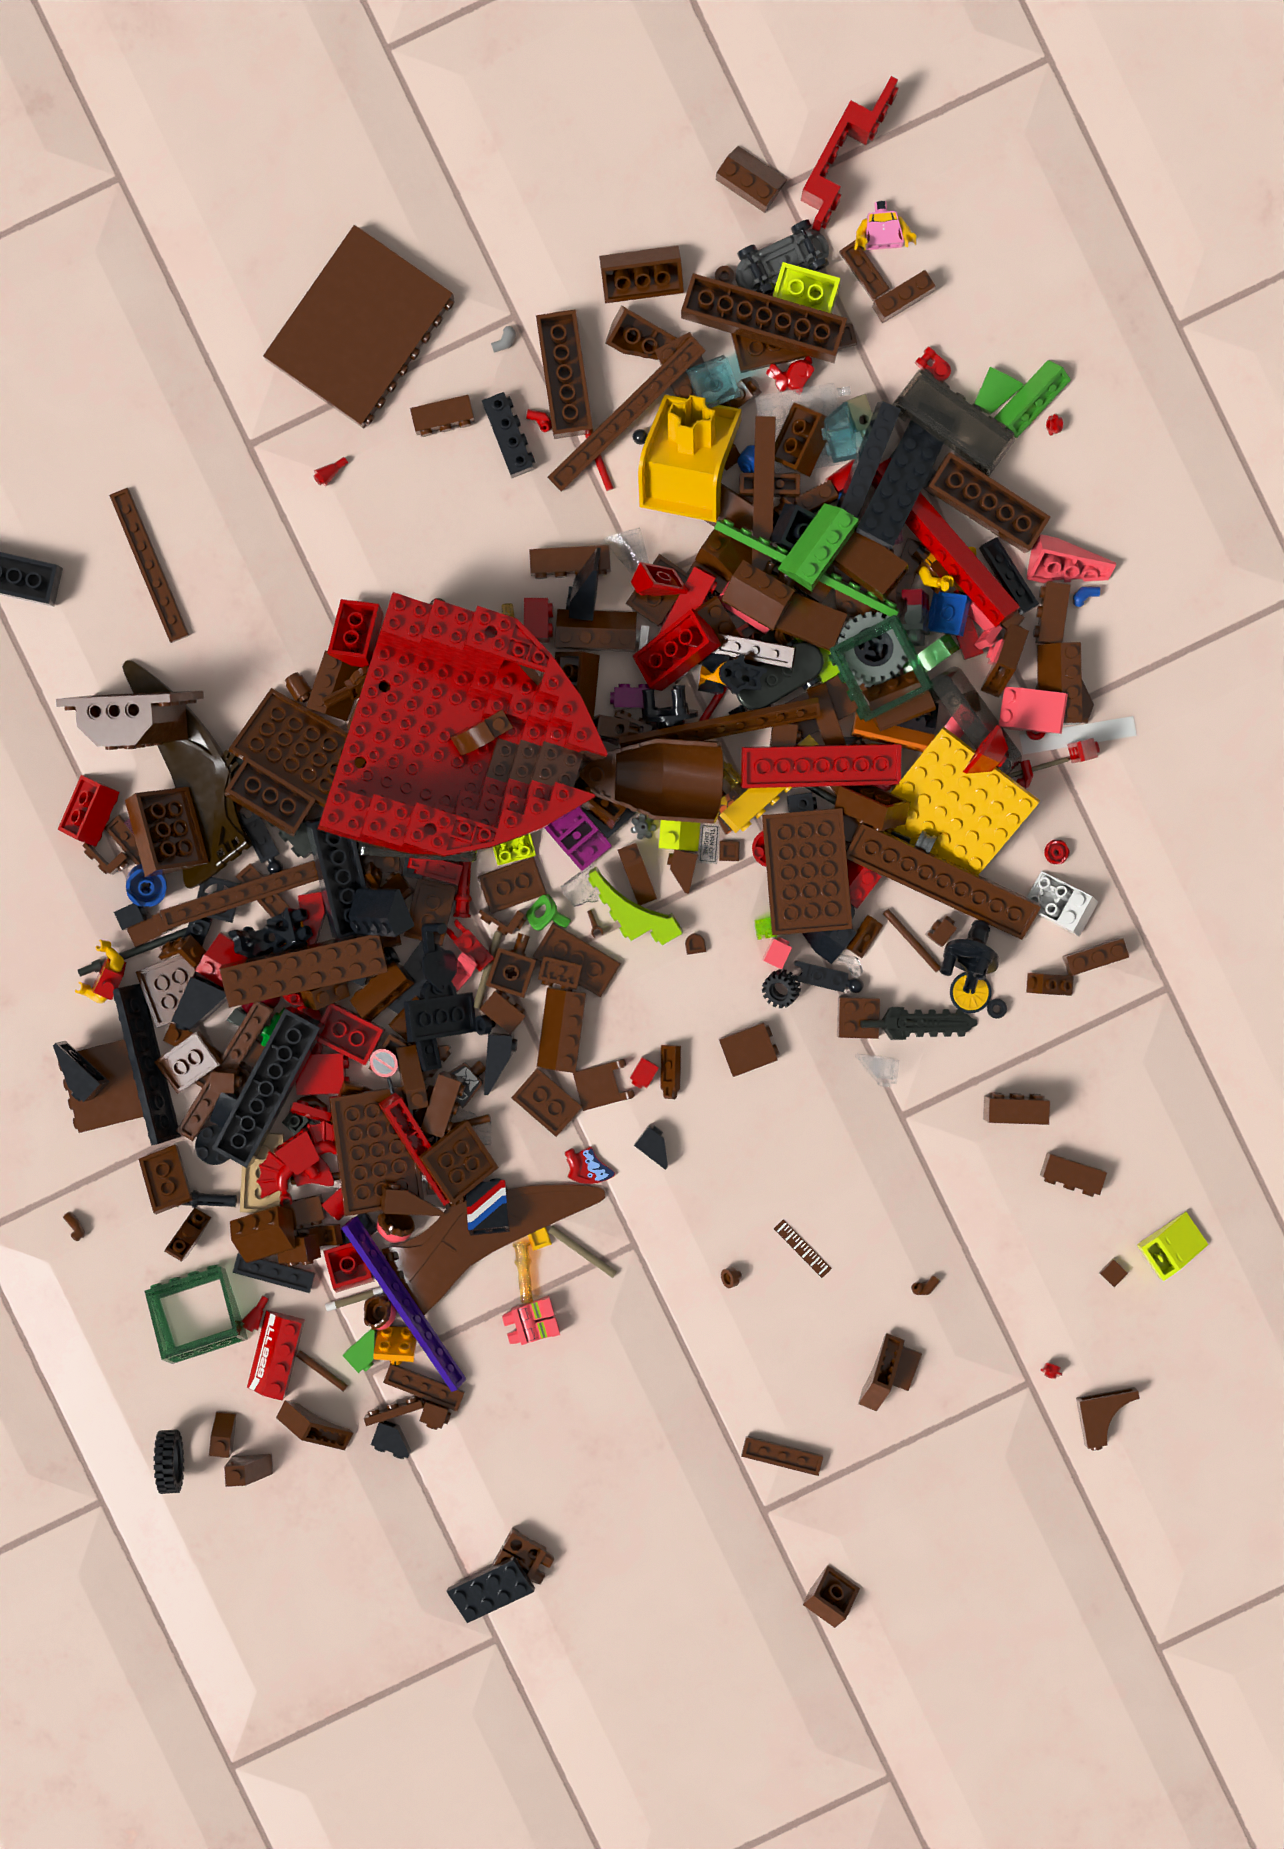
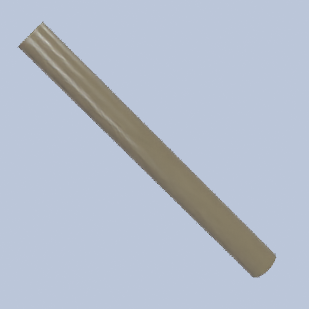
M498 931L494 932L489 949L494 958L502 937V933ZM494 961L483 970L474 1001V1008H481L487 988L486 983Z
M553 1225L548 1231L551 1235L613 1278L615 1276L616 1270Z

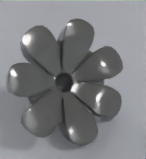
M641 813L639 814V819H632L631 823L635 826L630 830L633 834L638 833L637 839L642 840L644 835L650 839L652 837L651 831H656L657 826L652 824L654 819L649 817L646 819V816Z

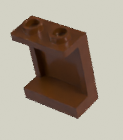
M762 1022L727 1037L719 1038L733 1077L778 1061L777 1056L780 1054L776 1044L772 1045L769 1038L773 1036L769 1025L765 1026Z

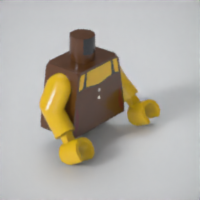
M920 545L913 554L922 562L916 569V573L920 576L923 584L929 586L936 594L941 589L947 591L949 586H953V577L948 574L931 552L929 553ZM968 547L976 556V548Z

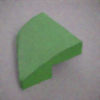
M990 367L972 407L991 415L1023 387V383Z

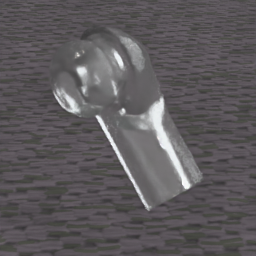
M842 952L839 955L838 961L848 965L852 977H860L863 968L859 959Z

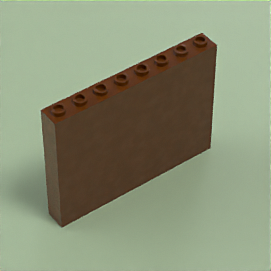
M353 225L268 347L263 357L271 365L364 429L366 425L369 426L374 420L375 416L373 414L377 409L380 410L385 404L387 394L395 390L398 378L406 374L409 369L407 365L411 360H415L418 357L421 345L429 341L432 336L430 332L434 327L437 328L441 324L444 312L452 308L455 302L453 300L454 295L356 225Z

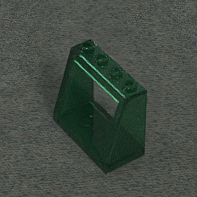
M896 615L829 649L831 653L828 655L833 666L837 664L840 670L837 673L842 684H847L849 690L846 692L851 702H856L858 706L856 712L860 720L864 719L865 722L882 716L935 689L902 622ZM893 629L922 687L871 711L843 653Z
M212 1265L207 1267L206 1271H194L189 1273L188 1277L182 1279L180 1277L172 1278L167 1284H154L150 1286V1289L145 1290L161 1360L175 1364L248 1340L246 1330L242 1327V1318L226 1269L221 1266ZM220 1280L232 1329L176 1347L160 1299Z

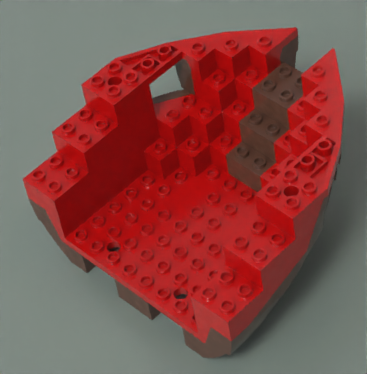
M393 592L318 830L376 848L413 854L419 857H445L492 848L541 830L592 800L595 794L574 788L580 764L585 760L604 759L608 753L581 695L552 654L517 618L477 606L474 612L434 599L433 605ZM535 670L541 671V675L539 676ZM381 682H386L389 684L390 690L382 692L378 686ZM503 709L513 728L480 748L460 755L450 737ZM357 758H362L366 761L364 768L355 766L354 762Z

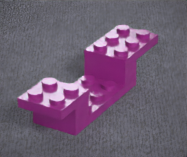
M580 807L544 827L581 871L585 870L612 847Z

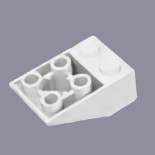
M1043 871L1039 874L1027 898L1041 904V909L1038 912L1039 916L1077 936H1080L1098 904V901L1093 896Z

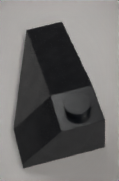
M853 929L802 934L815 953L832 964L857 932Z

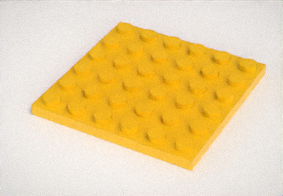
M943 727L903 776L899 784L891 791V794L911 802L906 824L886 830L890 833L896 831L911 837L910 843L916 845L922 830L926 831L930 836L935 835L937 839L930 853L979 875L1035 809L1040 800L997 767L992 772L965 774L963 770L972 758L975 750Z

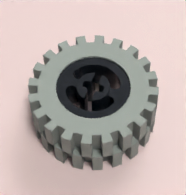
M866 612L863 616L859 614L853 620L851 619L840 632L834 647V654H837L834 660L836 664L839 663L841 666L838 669L840 673L845 672L847 674L845 678L849 681L851 679L856 680L854 683L860 686L864 683L865 687H871L873 684L876 686L886 682L895 676L906 662L904 659L908 656V651H905V648L908 646V640L904 641L903 639L906 633L904 630L900 632L898 630L900 624L897 621L894 624L890 622L892 617L888 615L883 618L880 612H877L875 615H872V612ZM864 636H875V637H877V638H871L869 641L867 640V641L862 645L861 650L859 649V641H860V639H861L862 637H864ZM869 647H875L874 651H869L868 649ZM882 649H885V654L882 660L877 662H871L866 660L873 659L875 656L877 657L881 653Z

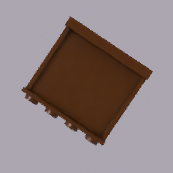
M124 1039L77 1051L109 1080V1083L94 1099L83 1102L82 1100H76L71 1095L72 1091L68 1088L66 1080L63 1079L64 1088L68 1091L70 1097L68 1105L70 1110H73L75 1117L73 1118V1125L75 1129H78V1133L143 1117Z

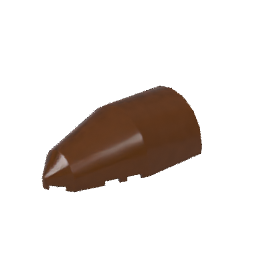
M655 738L607 751L608 755L604 759L590 761L580 771V778L586 782L595 796L617 805L620 804L654 820L714 824L719 815L724 778L723 747L719 741Z

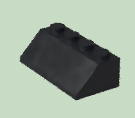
M360 887L356 890L348 915L351 921L350 926L356 934L396 937L415 926L400 889Z

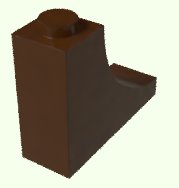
M1010 623L980 691L998 698L1000 697L1016 671L1029 630Z
M888 1333L885 1334L875 1364L863 1386L859 1405L877 1411L892 1389L905 1340Z
M1135 1387L1076 1398L1084 1445L1088 1449L1096 1451L1103 1449L1102 1446L1108 1445L1107 1433L1114 1415L1127 1403L1140 1399L1139 1391Z
M286 1400L276 1416V1419L300 1440L345 1451L353 1435L350 1429L328 1422L308 1411L302 1405Z

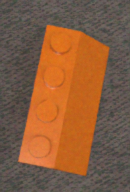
M861 709V712L857 711L855 713L850 736L862 737V739L884 744L898 743L902 744L901 748L923 753L934 739L935 733L929 734L899 726H893L880 732L866 709Z

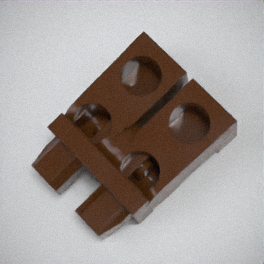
M512 1527L504 1541V1545H502L494 1559L493 1566L515 1556L530 1581L541 1585L545 1573L538 1570V1567L542 1564L550 1568L554 1561V1556L546 1551L545 1546L522 1535L517 1529Z

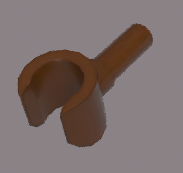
M592 910L587 911L592 925V936L595 938L593 933L595 929H599L603 935V929L598 926Z

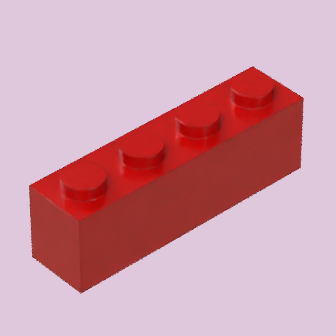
M697 565L694 566L685 583L688 589L687 594H680L659 634L689 610H695L707 602L706 597L708 593H713L718 584L715 581L717 576Z

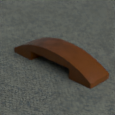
M826 683L807 689L809 699L818 697L821 717L816 718L824 744L847 745Z

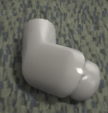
M506 326L503 329L504 333L501 340L491 343L494 353L512 346L516 337L513 327Z

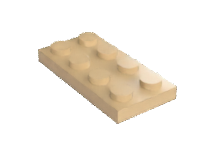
M269 1133L254 1163L248 1168L242 1166L240 1212L257 1213L272 1207H280L279 1196L281 1191L260 1198L261 1187L256 1181L261 1174L259 1164L266 1160L268 1151L275 1154L274 1149L284 1142L285 1134Z

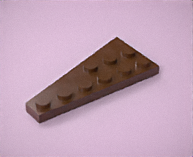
M846 323L839 349L857 345L853 324ZM731 333L740 373L769 367L771 364L777 365L807 357L804 354Z

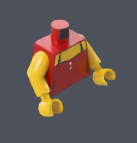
M99 940L101 946H96V950L106 952L107 957L92 988L88 984L78 982L81 984V989H75L76 993L87 996L99 1004L105 1003L107 999H113V990L119 987L127 963L114 948H111V942L106 940Z

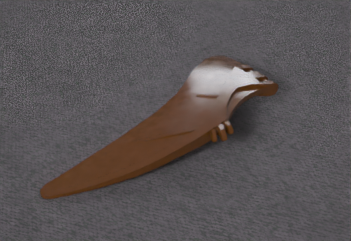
M570 1184L530 1185L506 1189L510 1232L470 1236L468 1231L467 1204L464 1201L465 1196H463L454 1205L448 1203L444 1216H440L423 1233L406 1242L385 1247L382 1249V1252L416 1305L425 1315L443 1298L471 1265L514 1241L600 1203L605 1199L604 1189ZM393 1252L398 1253V1259L394 1258ZM399 1271H403L404 1278H400Z

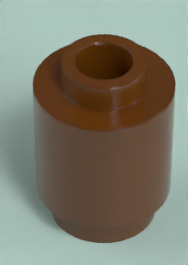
M296 672L285 679L286 687L294 700L301 703L308 701L312 689L303 675Z

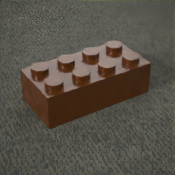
M247 757L225 790L226 797L292 837L296 835L316 801L315 798Z

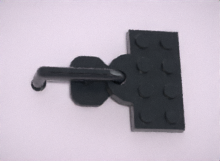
M425 923L421 928L424 952L422 968L423 975L427 981L422 986L419 1000L404 1002L408 1042L477 1032L473 992L457 994L455 986L451 982L457 973L455 954L450 950L435 952L433 932L444 934L447 931L445 923Z

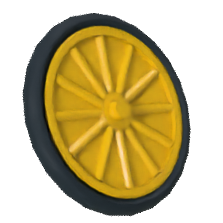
M966 972L953 980L950 987V998L957 1009H962L965 1013H976L988 1005L992 989L989 981L985 978L984 980H978L974 994H971V989L969 994L965 993L963 986L967 976Z

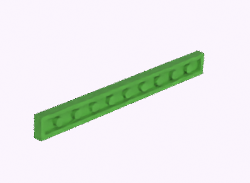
M724 518L723 521L719 519L714 529L780 562H783L788 555L789 550L779 545L776 548L770 545L768 539L761 536L758 539L752 536L750 530L743 527L740 530L734 527V523ZM825 572L819 580L894 619L899 612V609L896 608L897 604L887 599L883 602L868 591L866 593L860 590L861 586L851 581L848 584L842 581L843 577L832 572L830 575Z

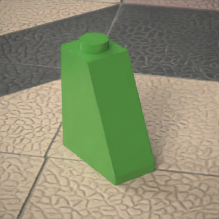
M945 634L906 662L903 666V673L906 674L910 671L918 670L921 676H923L960 648L950 634Z

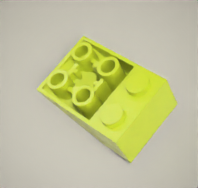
M531 833L493 847L497 865L536 856Z
M1186 1211L1137 1244L1157 1276L1163 1281L1181 1270L1209 1245Z

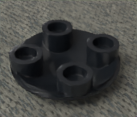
M218 1125L204 1128L198 1134L195 1141L197 1156L203 1162L210 1165H220L229 1160L226 1156L212 1149L222 1130V1127Z

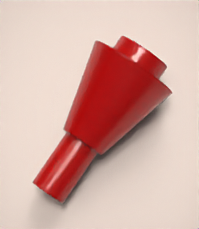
M342 457L334 464L332 463L314 470L315 475L313 477L318 485L323 484L326 487L338 473V470L348 464V461L345 457Z
M262 1295L257 1306L241 1320L244 1323L243 1328L251 1332L254 1329L258 1331L264 1312L263 1309L269 1301L268 1298Z

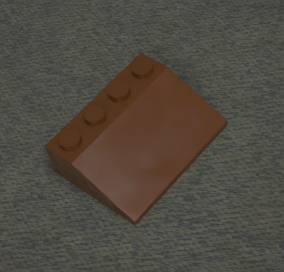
M189 787L139 792L125 800L145 877L163 875L209 863Z

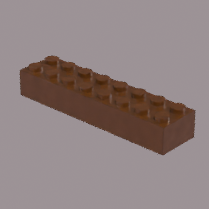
M695 273L692 274L681 309V319L831 363H835L847 323V318Z
M361 934L223 964L219 968L229 1008L387 973L389 969L381 936Z

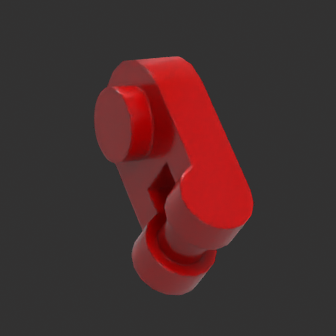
M927 347L923 351V356L921 358L918 357L915 364L935 381L943 382L947 380L951 374L950 365L936 354L932 348ZM930 359L935 362L931 367L927 364Z

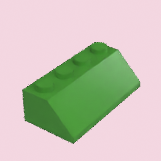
M824 503L778 570L812 592L857 529L859 519L842 508Z

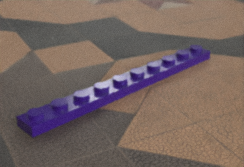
M357 1216L351 1218L341 1229L451 1392L457 1390L464 1383L466 1377Z

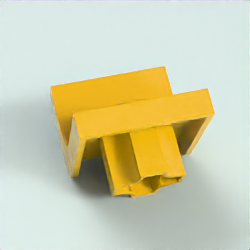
M664 394L640 456L638 468L639 507L717 522L721 511V480L723 470L742 421V409L707 403L706 398L690 395L686 399Z

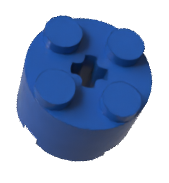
M142 864L130 870L126 878V892L128 898L135 905L152 907L159 904L165 897L167 890L165 874L145 877ZM145 882L147 884L149 882L150 887L148 888L147 886H145L143 888V883Z

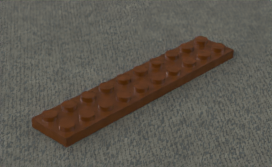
M860 824L846 850L848 860L973 918L983 920L989 925L1023 940L1041 909V904L932 853H927L925 850L885 831H877L869 824Z

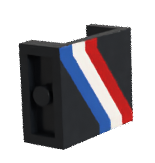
M494 1178L490 1182H481L466 1194L468 1231L470 1236L510 1232L506 1197L507 1185L505 1180Z

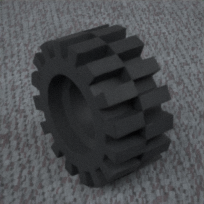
M778 969L776 972L773 971L762 984V993H765L763 995L764 999L769 998L767 1003L773 1002V1007L775 1008L777 1005H779V1008L788 1007L800 995L801 988L798 987L801 984L796 982L798 978L796 976L793 978L792 972L786 974L787 970L785 969L782 972L781 969ZM775 984H783L787 988L788 993L786 995L780 994L776 990Z

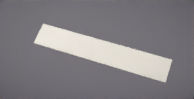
M1131 716L1065 727L1062 729V734L1045 733L1044 737L1040 740H1032L1027 734L1020 735L1024 755L1068 747L1067 744L1094 738V742H1102L1137 735L1134 717Z

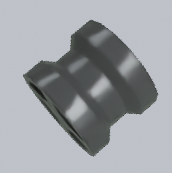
M922 830L915 846L930 853L937 836H930L926 831Z

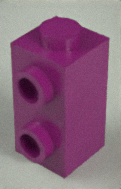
M618 684V687H614V692H610V704H614V709H642V690L650 688L648 684H638V687H630V684Z

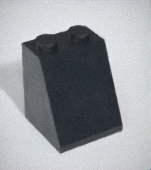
M200 976L190 977L171 1020L176 1023L175 1027L184 1031L198 1027L227 1001L224 988Z

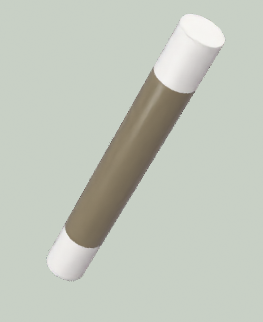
M381 1287L326 1303L325 1307L328 1312L367 1300L373 1296L385 1294Z

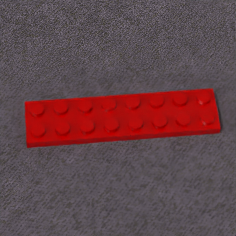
M902 744L742 747L741 787L897 785L901 781Z

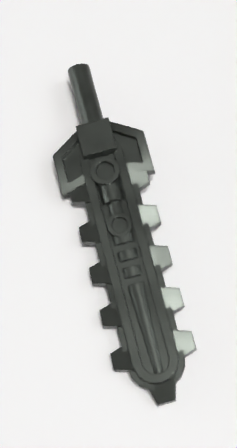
M890 1007L882 1020H861L860 1026L861 1028H882L890 1040H906L910 1033H915L916 1037H923L924 1033H929L930 1037H937L938 1033H943L944 1037H951L952 1033H957L958 1037H964L966 1032L970 1031L972 1027L977 1026V1020L971 1018L968 1014H964L962 1009H957L956 1013L950 1014L949 1009H943L942 1014H936L934 1009H930L928 1014H922L921 1010H915L914 1014H909L907 1010H904V1007Z

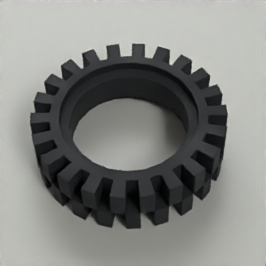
M160 1430L156 1434L154 1443L155 1456H153L155 1465L153 1466L155 1470L154 1478H156L155 1484L159 1494L180 1493L182 1489L184 1450H182L183 1442L179 1430Z

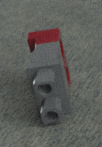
M922 589L902 590V598L907 602V612L904 616L906 624H903V630L908 634V642L912 643L913 646H925V635H930V629L928 628L929 595Z

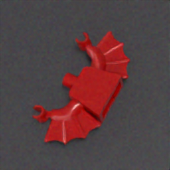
M325 1120L319 1124H307L309 1133L304 1128L274 1149L275 1154L268 1151L266 1160L259 1164L261 1174L256 1181L261 1187L260 1198L281 1191L279 1196L280 1204L283 1206V1200L286 1198L290 1200V1205L292 1204L291 1194L287 1192L289 1189V1178L294 1173L299 1175L305 1171L308 1177L312 1179L320 1173L315 1166V1163L320 1160L319 1155L328 1152L336 1155L333 1124H329Z

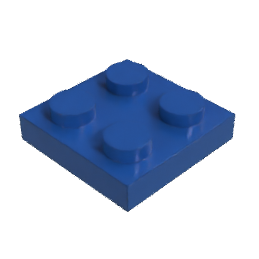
M934 592L929 611L928 628L930 632L963 636L971 602L969 596L946 592L936 594Z

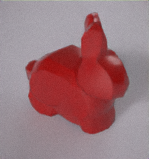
M807 356L803 360L791 363L786 372H782L777 365L771 364L766 374L775 379V385L780 392L783 393L788 388L790 391H795L800 395L815 368L812 365V358Z

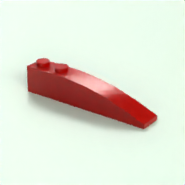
M394 1093L378 1104L414 1162L445 1206L449 1201L418 1157L430 1148L431 1145L402 1098Z

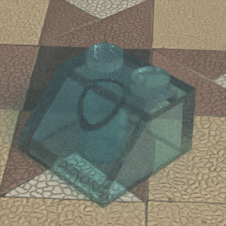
M724 355L686 370L695 395L706 398V407L709 409L741 396L728 358Z
M844 402L824 419L825 428H821L823 440L828 441V444H826L827 455L832 456L833 463L857 459L856 433L848 402Z

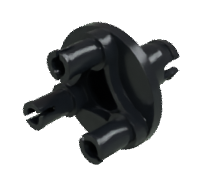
M685 685L672 686L673 706L664 708L655 707L654 689L642 690V720L645 722H657L658 729L685 724V719L698 717V710L688 708Z
M975 920L971 924L972 927L969 930L967 939H956L948 942L943 953L944 960L940 973L945 976H951L954 966L966 971L967 977L963 991L968 994L970 989L971 994H974L978 980H984L986 974L996 971L1000 963L997 953L986 946L990 927L983 920Z

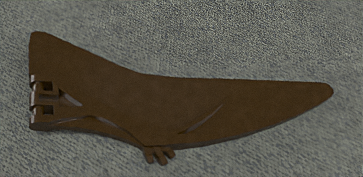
M127 660L122 666L123 672L133 693L173 692L158 678L134 661ZM186 705L188 739L162 742L163 745L157 746L172 776L175 788L189 787L209 861L208 864L183 870L185 887L193 889L221 871V869L227 866L229 861H234L242 854L243 850H248L252 847V842L242 826L236 802L225 796V790L233 779L234 772L239 768V763L236 761L237 756L234 754L230 755L228 750H225L223 753L210 732Z

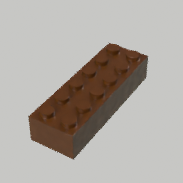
M576 309L536 315L554 439L592 434L593 426Z
M951 452L944 457L925 488L931 494L1023 553L1031 550L1051 518Z

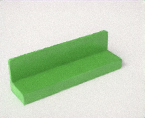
M1049 360L1046 361L994 417L995 420L1004 424L1010 434L1018 438L1071 381L1070 377L1062 366Z

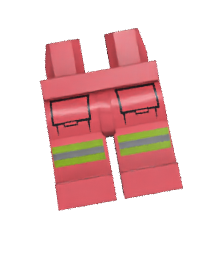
M550 1296L513 1307L511 1311L502 1315L504 1326L514 1323L517 1330L507 1333L510 1344L521 1342V1345L560 1335Z

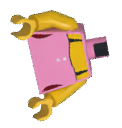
M886 201L875 202V212L868 213L867 218L861 221L856 231L854 249L857 250L858 246H862L864 251L902 248L904 241L905 247H908L909 242L917 245L916 234L911 232L909 226L901 216L897 215L896 211H887Z

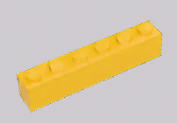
M809 734L797 746L819 744ZM792 787L749 788L719 816L735 833L740 829L744 832L752 824L750 820L754 816L758 819L766 812L765 806L768 804L774 805L780 799L778 795L783 790L787 793Z

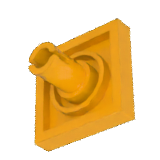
M389 1326L384 1330H378L374 1348V1359L390 1360L392 1365L395 1364V1361L396 1365H400L402 1361L414 1362L417 1340L408 1327Z

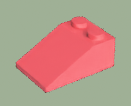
M1005 687L998 726L1017 731L1062 734L1068 694Z

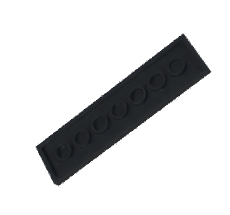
M919 403L855 532L892 550L955 420Z
M140 983L116 988L113 990L114 1001L151 1146L179 1138L181 1135L176 1131L178 1123L168 1082L154 1062L161 1057L150 1010Z

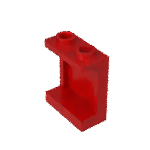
M341 1053L310 1054L296 1081V1095L339 1094L343 1081L350 1082V1078L346 1077V1069H349V1057H345Z

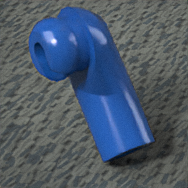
M1081 587L1073 596V604L1076 607H1082L1088 597H1099L1100 587Z

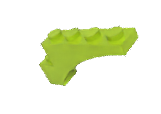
M597 867L589 870L590 877H588L590 884L593 888L597 887L600 891V894H598L604 905L608 904L610 907L609 913L614 921L618 920L621 927L619 929L625 938L629 937L630 941L652 929L650 933L655 942L659 941L661 945H664L682 934V928L673 913L669 915L636 904L617 891L604 878Z

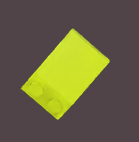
M783 262L773 297L832 314L841 278Z

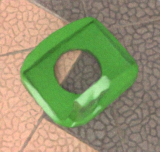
M549 894L539 897L526 913V918L530 925L537 931L543 930L551 920L564 928H567L571 922L570 918L557 911V905ZM545 904L546 911L544 915L536 918L535 911Z

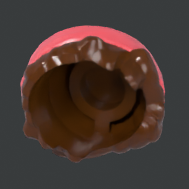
M382 1212L377 1216L376 1229L388 1242L397 1243L405 1241L415 1230V1224L411 1215L384 1214Z
M387 1295L373 1296L365 1301L364 1323L366 1326L371 1327L372 1330H384L395 1321L397 1312Z

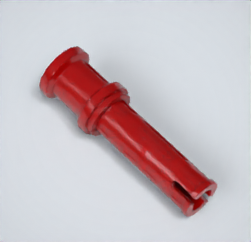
M459 857V864L464 866L457 895L454 897L456 910L453 917L471 918L469 908L472 901L470 896L472 858Z

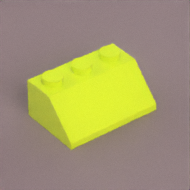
M661 820L658 849L698 852L700 823Z

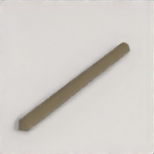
M1065 757L1033 766L1032 771L1068 762L1070 758ZM1020 770L1007 775L1013 778L1023 775V772Z

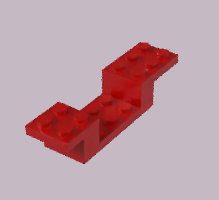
M890 77L872 111L850 100L802 191L800 201L819 210L814 219L812 230L820 232L821 228L825 229L831 219V210H836L842 196L839 193L841 186L826 179L830 167L829 163L833 165L838 155V146L842 147L847 136L864 145L869 140L873 141L880 123L884 121L887 115L889 105L893 104L899 88L896 87L898 79L895 77Z

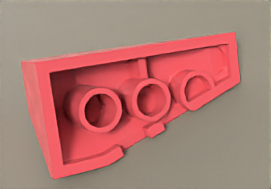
M1040 534L1031 549L1027 580L1041 583L1054 580L1071 582L1073 579H1083L1084 581L1109 580L1116 567V562L1059 538Z

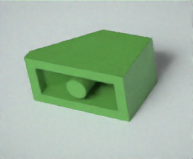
M376 1329L367 1331L342 1355L358 1373L362 1370L366 1372L374 1364L372 1361L374 1360Z

